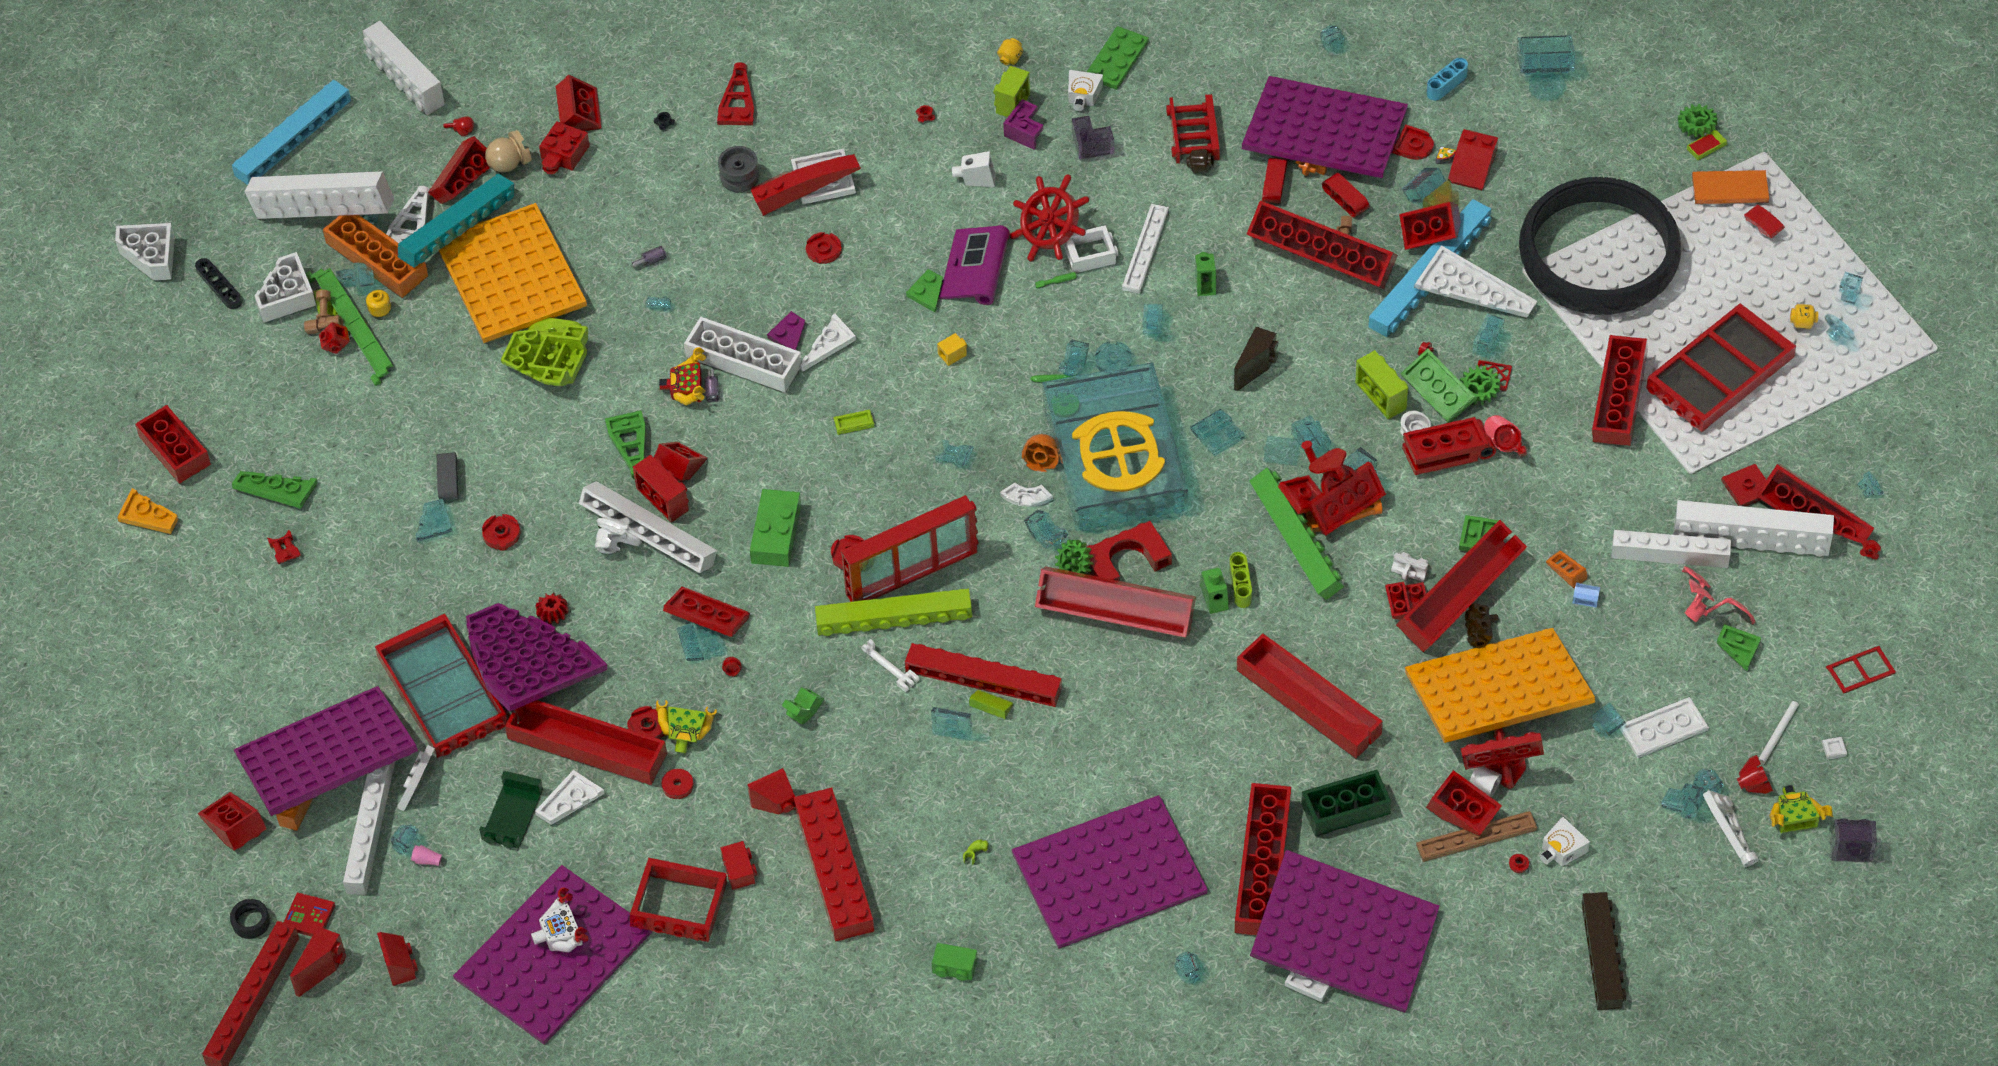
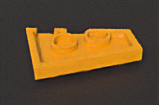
M133 488L117 517L119 522L168 534L172 533L178 521L177 514L162 505L155 504L150 498L140 495Z

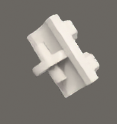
M1405 552L1401 554L1395 553L1391 571L1401 574L1403 580H1407L1409 577L1424 582L1428 561L1422 558L1418 560L1413 559L1410 554Z

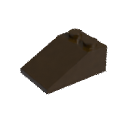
M1255 327L1234 368L1235 391L1240 390L1269 370L1272 363H1276L1278 353H1276L1278 348V341H1276L1277 333Z

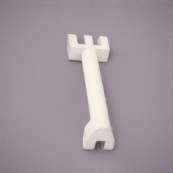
M870 639L867 641V645L861 646L865 653L899 679L896 681V684L903 691L907 692L909 690L907 685L910 687L915 685L911 679L916 683L920 680L919 676L913 671L909 670L904 674L875 651L873 640Z

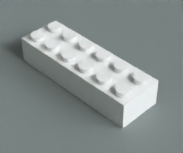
M381 21L363 30V42L367 49L365 51L367 57L370 60L373 59L380 70L383 69L389 80L393 79L397 88L400 91L403 90L410 101L413 100L419 111L423 110L429 115L445 105L440 81Z
M703 317L699 318L684 342L686 358L693 355V350L696 347H700L704 350L702 354L706 356V359L704 361L699 360V362L785 393L802 364L800 351Z

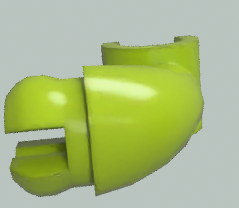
M979 839L971 843L963 854V862L965 863L966 858L971 857L973 865L975 863L974 853L980 850L987 851L988 841Z

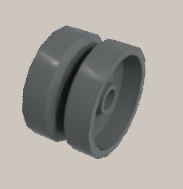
M733 146L721 153L718 158V168L723 187L732 192H745L756 186L759 181L758 159L753 150L744 146Z

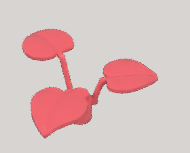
M1686 566L1683 567L1682 572L1689 573L1699 582L1698 584L1694 580L1689 579L1691 592L1697 593L1694 601L1684 612L1690 619L1697 622L1702 615L1707 616L1711 611L1723 604L1730 603L1746 612L1752 624L1755 623V619L1750 611L1731 597L1705 610L1707 605L1702 602L1704 596L1714 602V598L1704 589L1705 586L1708 588L1711 586L1694 570Z

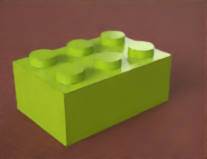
M1374 350L1356 360L1355 383L1388 420L1407 410L1408 385L1397 376L1393 368L1389 367L1382 355H1379Z

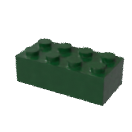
M1378 770L1302 791L1301 805L1315 836L1391 814V799Z

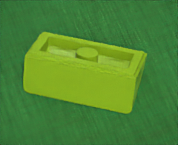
M981 690L975 691L969 698V706L1006 719L1013 706V702Z

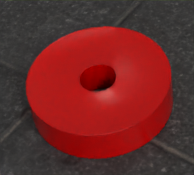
M684 769L668 771L661 781L664 794L672 799L687 797L694 787L691 774Z

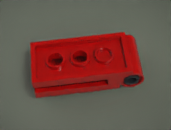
M1475 417L1403 433L1405 443L1402 444V449L1415 475L1478 461V456L1480 459H1489L1496 453V447L1492 439L1485 432L1483 421Z

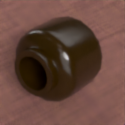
M1207 149L1192 150L1186 159L1187 167L1193 173H1207L1214 167V156Z

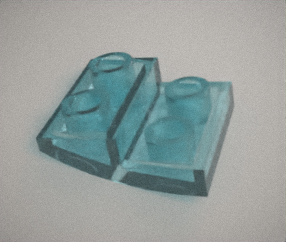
M1222 409L1217 410L1190 427L1198 440L1214 456L1245 438L1244 432L1232 423V418Z
M695 623L676 628L687 661L706 660L726 654L719 632L701 625L696 626Z

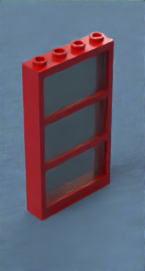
M1739 303L1649 375L1646 389L1650 394L1658 397L1664 405L1672 408L1678 416L1686 419L1692 427L1703 432L1792 360L1795 356L1796 345Z

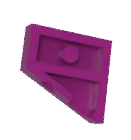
M791 311L767 334V338L774 343L797 350L806 324L805 320Z

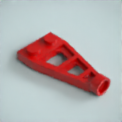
M737 62L733 66V74L718 107L717 125H753L755 111L747 78L748 66L745 63ZM734 85H744V92H733ZM732 99H743L745 107H729Z

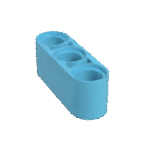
M1454 59L1428 80L1427 97L1434 101L1441 99L1467 78L1468 62L1466 59Z

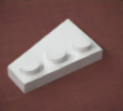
M573 770L535 810L536 816L552 825L605 794L604 789Z

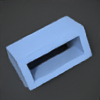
M1576 583L1573 604L1597 608L1600 587Z

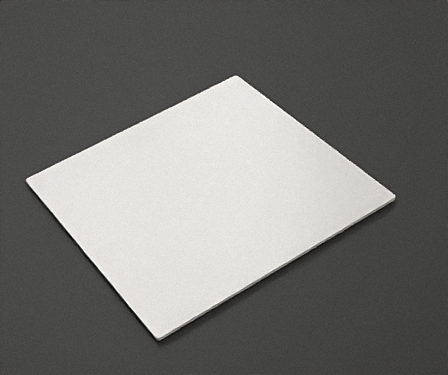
M1765 152L1724 171L1766 170L1769 203L1695 204L1693 186L1661 201L1668 209L1667 211L1672 214L1678 226L1681 238V259L1678 269L1666 289L1653 300L1637 309L1611 315L1586 314L1568 309L1545 296L1534 285L1523 268L1524 275L1602 369L1604 367L1609 335L1647 339L1648 353L1637 412L1689 474H1694L1936 352L1938 349L1937 345ZM1758 204L1774 215L1785 228L1773 238H1769L1760 233L1757 226L1746 221L1744 214ZM1635 213L1542 258V261L1557 276L1572 284L1590 289L1610 290L1631 286L1647 278L1662 263L1666 250L1656 228L1642 215ZM1741 303L1795 344V356L1701 432L1697 428L1692 427L1686 419L1678 416L1672 408L1664 405L1658 397L1650 394L1646 389L1647 378ZM1796 304L1813 305L1815 311H1818V322L1814 323L1810 329L1794 327L1793 323H1790L1791 308H1794ZM1736 320L1717 334L1760 368H1763L1779 355L1778 352ZM1713 339L1690 356L1693 361L1732 391L1736 390L1755 374L1752 369ZM1682 362L1661 379V381L1703 414H1706L1727 397L1725 393L1685 362Z

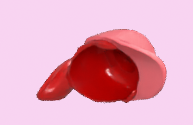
M1498 415L1491 416L1485 421V432L1500 451L1517 452L1520 457L1526 456L1528 449L1526 446H1522V434L1517 426Z

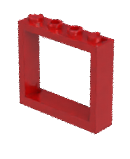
M648 857L630 912V927L709 942L726 889L727 873ZM650 877L715 889L705 924L639 911Z

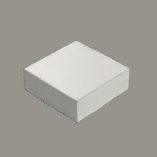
M1842 737L1822 740L1827 760L1847 756Z

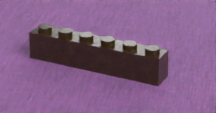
M1607 892L1583 893L1581 905L1597 1010L1622 1009L1623 1001H1626V990L1621 987L1624 979L1623 971H1619L1618 965H1621L1620 953H1616L1618 937L1613 934L1615 918L1611 917L1610 914L1613 911L1612 900H1608Z

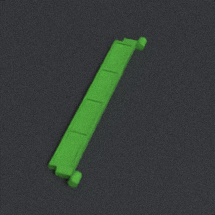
M321 268L313 274L310 271L307 272L306 276L309 283L317 280L322 290L331 292V304L338 315L343 318V323L376 372V374L370 377L375 386L381 384L380 378L389 373L388 369L393 364L331 268L325 271Z

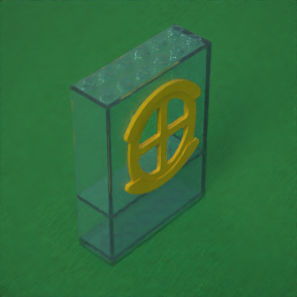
M1153 362L1042 382L1043 406L1051 437L1055 439L1057 444L1058 464L1075 531H1086L1094 527H1107L1116 523L1124 524L1128 521L1144 520L1154 516L1162 517L1165 514L1171 513L1179 514L1188 510V487ZM1137 431L1146 441L1144 444L1123 447L1121 446L1118 434ZM1112 437L1113 449L1095 453L1090 452L1092 439ZM1147 451L1149 457L1144 468L1137 474L1130 475L1124 455ZM1115 456L1118 459L1122 475L1118 478L1110 477L1099 471L1093 464V461Z

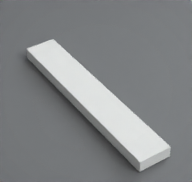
M1151 204L1123 282L1122 290L1140 294L1165 224L1169 207Z

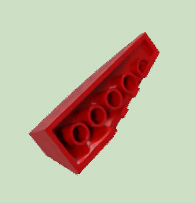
M855 154L837 157L779 174L752 187L751 192L764 216L860 170L861 167Z
M1781 464L1775 466L1756 497L1776 510L1834 515L1833 533L1859 543L1867 540L1875 529L1836 500Z

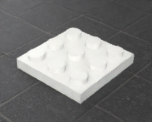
M843 148L791 159V165L793 170L846 155ZM849 174L801 197L802 204L855 194L852 176Z

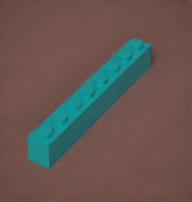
M499 173L398 243V258L413 268L423 263L431 255L436 254L438 250L448 245L458 236H461L469 228L474 227L476 223L499 209L507 201L512 200L514 197V183Z

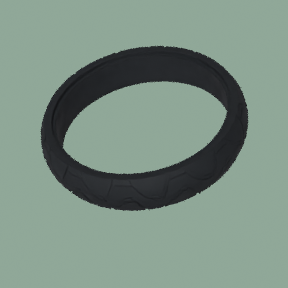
M1586 177L1558 185L1543 195L1531 207L1520 231L1519 250L1521 261L1528 277L1549 299L1577 312L1611 315L1637 309L1653 300L1666 289L1680 263L1681 238L1672 214L1649 191L1625 180L1609 177ZM1604 202L1629 208L1646 218L1659 232L1665 245L1666 255L1659 267L1644 280L1624 288L1598 290L1572 284L1557 276L1540 258L1534 239L1542 224L1556 212L1576 204Z

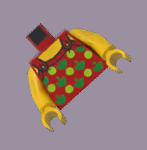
M696 347L691 357L676 367H672L669 379H659L660 390H670L671 398L684 405L702 402L705 398L702 393H705L706 390L702 388V371L699 360L704 361L706 359V356L702 354L704 350Z

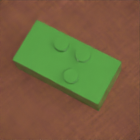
M762 489L750 546L752 564L789 567L801 510L800 492Z

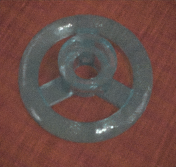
M1832 314L1825 315V321L1830 326L1826 333L1833 340L1838 341L1841 337L1849 341L1855 339L1853 331L1842 320Z

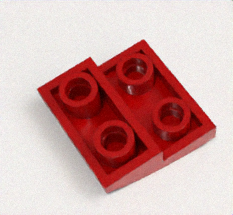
M1403 581L1385 585L1392 619L1401 620L1426 594L1424 582L1405 585Z

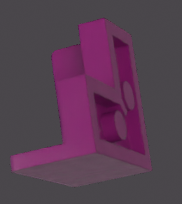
M1022 99L1003 123L1004 137L1035 150L1036 138L1044 130L1043 124L1031 119L1038 111V106Z

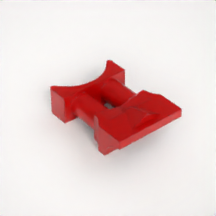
M290 530L279 539L267 538L270 548H274L276 552L275 558L278 564L301 556L298 548L292 543L293 537ZM285 544L286 549H282L281 545Z

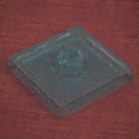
M932 707L933 734L971 740L973 734L970 713Z

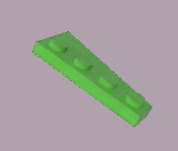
M240 471L232 482V489L301 509L318 482L317 478L302 480L298 476H293V479L282 478V475L277 474L265 476L264 473Z

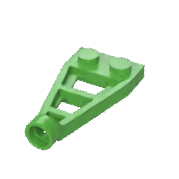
M641 410L605 418L609 438L630 469L631 477L634 480L633 466L645 459L646 426ZM637 432V438L634 441L624 443L620 438L622 434ZM629 449H639V455L631 457L626 452Z

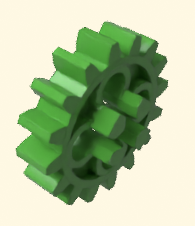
M1067 540V543L1061 544L1062 549H1057L1059 556H1055L1058 559L1055 566H1059V569L1082 574L1091 572L1089 565H1093L1090 562L1093 555H1089L1091 548H1086V542Z

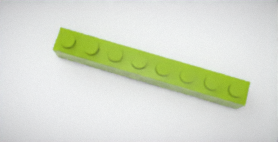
M968 588L815 606L818 635L830 636L835 633L848 634L853 631L866 632L879 628L889 629L896 626L907 627L914 624L926 625L931 622L944 623L948 620H966L967 618H972V608Z

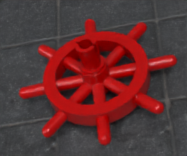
M1069 174L1064 176L1059 188L1045 187L1043 178L1037 176L1036 184L1038 191L1032 194L1026 203L1019 200L1013 202L1015 207L1022 210L1020 218L1021 228L1010 233V238L1016 239L1024 235L1033 244L1027 256L1028 261L1034 260L1039 248L1054 249L1056 259L1062 260L1061 245L1066 243L1073 233L1080 236L1086 234L1083 228L1077 226L1079 220L1078 207L1088 203L1089 197L1084 196L1075 201L1074 197L1066 192L1071 181V175ZM1055 196V198H1054V200H1053V202H1052V205H1051V207H1050L1048 198ZM1063 199L1066 203V206L1058 209L1059 204ZM1040 203H1042L1043 210L1037 209ZM1067 213V219H1062L1061 216ZM1033 215L1039 217L1038 220L1032 222ZM1041 226L1036 237L1033 230ZM1056 228L1061 230L1058 234ZM1049 229L1051 238L1043 240L1047 233V230Z

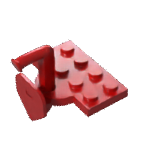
M1304 441L1301 444L1310 462L1309 470L1315 474H1323L1321 479L1322 493L1307 503L1323 535H1328L1386 495L1372 463L1366 462L1354 471L1353 468L1343 464L1347 456L1345 450L1335 448L1317 459L1311 441Z
M1503 728L1494 730V738L1496 740H1488L1484 744L1479 745L1468 744L1461 748L1465 770L1485 766L1502 775L1500 785L1507 789H1512L1526 771L1525 758L1544 755L1540 733L1529 732L1524 736H1509L1505 738Z

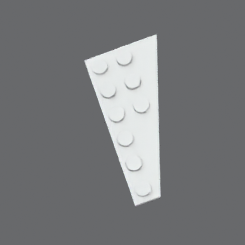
M1442 245L1413 287L1526 318L1537 303L1535 299Z

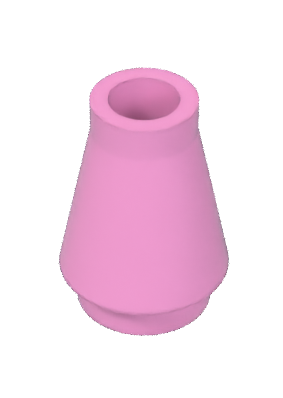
M415 845L411 861H414L415 864L439 866L442 854H438L423 845Z

